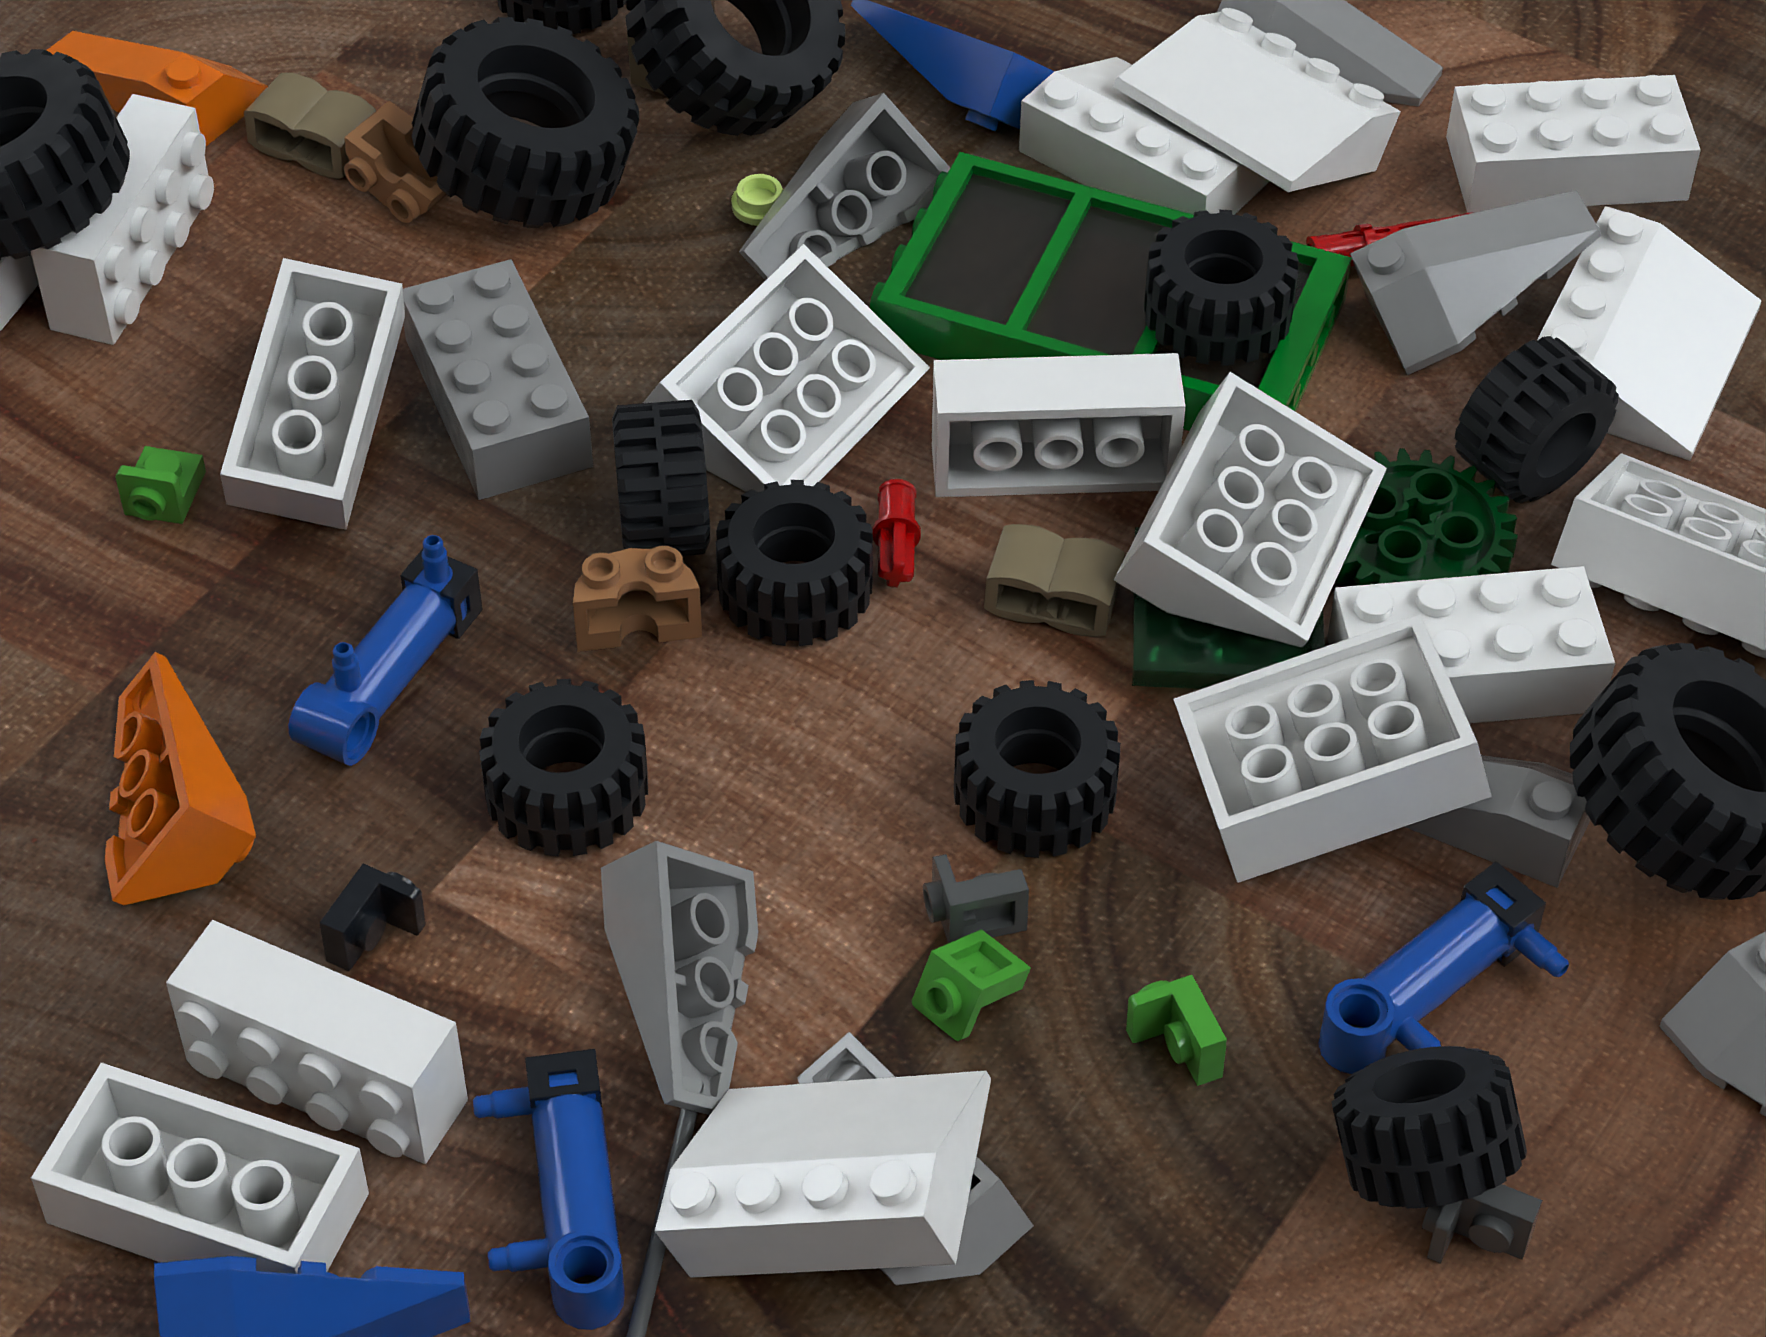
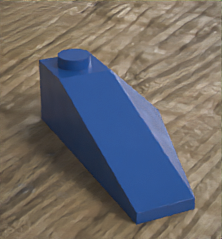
M852 0L850 5L948 101L969 109L965 120L995 132L999 122L1020 129L1021 100L1054 72L1015 52L869 0Z
M238 1256L154 1263V1283L160 1337H433L470 1322V1307L464 1272L376 1266L367 1270L361 1278L339 1277L326 1272V1263L301 1261L298 1267V1274L256 1271V1258Z

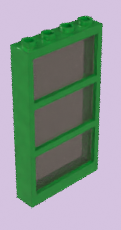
M959 152L948 172L942 171L939 174L934 186L932 202L928 209L924 207L919 209L914 220L912 237L908 244H900L893 257L891 274L886 283L878 282L871 297L870 309L915 353L939 360L1173 353V346H1162L1155 339L1156 331L1149 330L1145 322L1144 300L1148 254L1151 243L1156 242V236L1163 227L1172 228L1173 220L1181 216L1190 219L1194 215ZM1291 241L1292 252L1297 253L1299 261L1292 322L1285 339L1278 340V347L1269 354L1259 352V359L1247 363L1239 359L1235 360V365L1221 366L1220 361H1209V365L1197 363L1196 357L1190 355L1185 358L1179 356L1185 399L1184 430L1190 431L1198 413L1229 372L1296 412L1346 300L1351 257Z

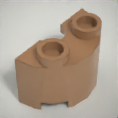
M388 101L344 137L346 154L349 162L344 165V173L351 185L362 192L369 191L383 205L387 206L398 220L410 223L419 215L430 210L447 194L439 188L437 176L430 178L419 160L420 156L417 154L412 140L413 117L391 101Z
M657 546L652 549L628 548L609 554L595 553L583 562L582 575L575 583L573 597L577 652L621 647L624 637L637 630L652 633L657 637L658 642L702 637L700 588L692 570L683 563V557L677 549L670 546Z

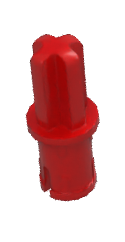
M891 479L885 481L879 487V519L873 525L872 532L873 541L878 546V576L886 579L887 586L898 588L900 582H910L914 577V548L921 539V527L915 520V498L917 491L914 485L903 479Z

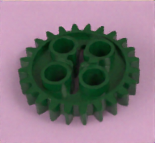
M1399 448L1397 460L1392 462L1381 452L1374 453L1373 460L1387 469L1335 581L1337 584L1354 580V586L1509 573L1518 539V534L1514 533L1517 517L1507 513L1510 501L1508 496L1493 497L1496 485L1493 479L1476 483L1477 468L1474 465L1459 472L1454 470V456L1450 455L1441 464L1432 462L1431 452L1426 449L1421 454L1419 461L1411 460L1404 448Z

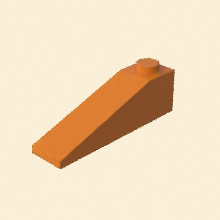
M71 31L46 50L53 55L56 52L66 54L88 66L99 81L111 108L118 113L123 109L132 94L196 108L200 133L205 136L206 146L242 119L244 111L268 87L226 64L184 52L77 31Z
M154 652L119 696L114 758L124 762V770L119 786L110 792L109 810L120 814L118 837L113 835L106 841L104 860L112 901L123 906L218 884L234 863H239L246 858L256 838L247 796L168 659Z

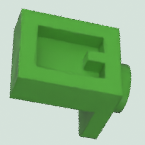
M145 446L136 466L122 465L115 476L124 515L135 516L145 520H160L183 524L206 473L203 455Z
M980 929L931 951L912 998V1005L954 1040L960 1041L970 1036L982 1007L1023 989L1031 967Z
M1193 975L1171 982H1153L1129 997L1126 1031L1132 1043L1164 1034L1173 1060L1177 1064L1186 1063L1197 1086L1223 1077L1227 1039Z

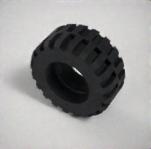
M626 0V8L630 11L625 16L627 35L635 40L631 50L637 65L643 64L648 72L645 80L654 92L660 89L668 98L666 104L676 113L685 111L692 116L690 122L706 129L715 125L717 126L718 133L738 136L743 132L745 135L752 136L765 133L770 128H777L825 89L832 81V75L838 71L843 59V50L841 48L845 45V24L839 22V19L843 16L841 0H727L739 9L753 26L760 41L762 54L746 48L726 31L718 20L710 0Z
M498 17L491 24H488L483 19L464 27V30L460 28L443 39L442 44L435 48L432 53L412 121L413 145L420 156L421 164L430 178L437 176L439 188L450 198L456 195L462 199L463 207L477 214L481 210L493 215L492 220L504 224H508L510 220L523 222V227L540 228L544 223L550 222L553 227L564 226L572 223L575 217L580 221L597 212L599 207L607 204L615 194L637 134L639 108L635 101L636 96L628 79L621 78V69L611 57L603 58L600 55L599 47L586 39L582 42L574 38L572 31L558 26L557 30L543 26V21L529 18L523 23L514 22L513 17ZM511 117L519 118V119H522V120H526V121L531 122V123H534V124H536V125H538V126H540V127L532 126V125H529V124H525V123L520 122V121H517V120H515V119H513V118H511Z
M31 49L28 54H21L16 50L2 53L0 57V261L2 257L8 256L15 260L31 256L32 250L43 246L49 249L62 243L61 238L72 231L76 234L90 225L89 219L95 213L102 214L109 207L112 201V193H119L125 180L130 159V150L127 146L128 141L99 81L88 66L60 52H56L53 55L43 49Z
M1675 643L1648 648L1641 651L1638 656L1631 657L1579 718L1573 729V740L1570 742V768L1575 769L1572 772L1573 784L1577 796L1585 797L1587 801L1585 812L1594 826L1601 825L1607 832L1608 838L1606 841L1619 854L1625 851L1637 862L1634 867L1647 876L1658 875L1667 880V887L1681 893L1695 890L1699 898L1721 900L1727 897L1728 900L1753 897L1758 892L1766 891V680L1754 672L1755 667L1744 660L1739 658L1732 661L1724 657L1723 651L1708 646L1695 650L1693 643Z

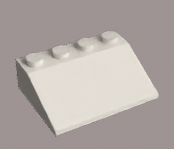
M1223 8L1221 12L1196 16L1116 77L1114 88L1287 192L1376 171L1401 112L1384 102V95L1379 90L1365 84L1349 82L1339 76L1340 70L1334 64L1318 58L1309 59L1295 50L1296 44L1289 38L1259 30L1252 26L1253 19L1250 16L1231 8Z
M1118 57L1054 71L1021 100L1019 151L1085 186L1194 215V212L1207 210L1210 214L1219 213V209L1232 210V214L1235 215L1269 182L1266 178L1114 88L1116 77L1132 66V64Z
M1605 206L1596 223L1601 237L1582 251L1537 340L1546 336H1551L1553 339L1559 338L1616 385L1619 400L1615 408L1617 411L1614 420L1607 432L1608 434L1690 461L1759 311L1761 300L1661 223Z
M803 244L660 381L643 403L693 400L700 412L706 470L745 492L751 489L761 492L764 490V484L775 481L781 486L790 485L791 480H804V485L814 486L930 367Z
M1229 372L1198 413L1114 581L1167 613L1303 647L1310 638L1387 468Z
M1619 454L1575 497L1551 565L1558 568L1584 566L1592 588H1598L1603 585L1623 593L1624 599L1637 608L1648 611L1663 609L1683 617V623L1697 632L1715 635L1720 632L1742 641V646L1747 651L1766 658V509L1625 454Z
M1421 614L1174 698L1237 883L1492 797L1477 740Z
M987 1071L728 1089L671 1167L655 1233L690 1278L956 1265L991 1077Z

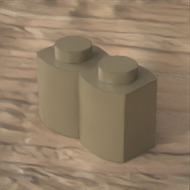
M280 73L244 111L247 140L256 149L274 158L296 160L305 168L324 177L343 178L345 176L344 165L349 162L344 137L376 112V109L360 96L338 90L327 91L312 78L295 73Z
M1023 524L1005 525L986 579L984 609L1012 621L1023 623L1046 622L1056 629L1074 635L1089 637L1105 636L1121 585L1114 581V578L1125 558V552L1099 539H1064L1040 526Z

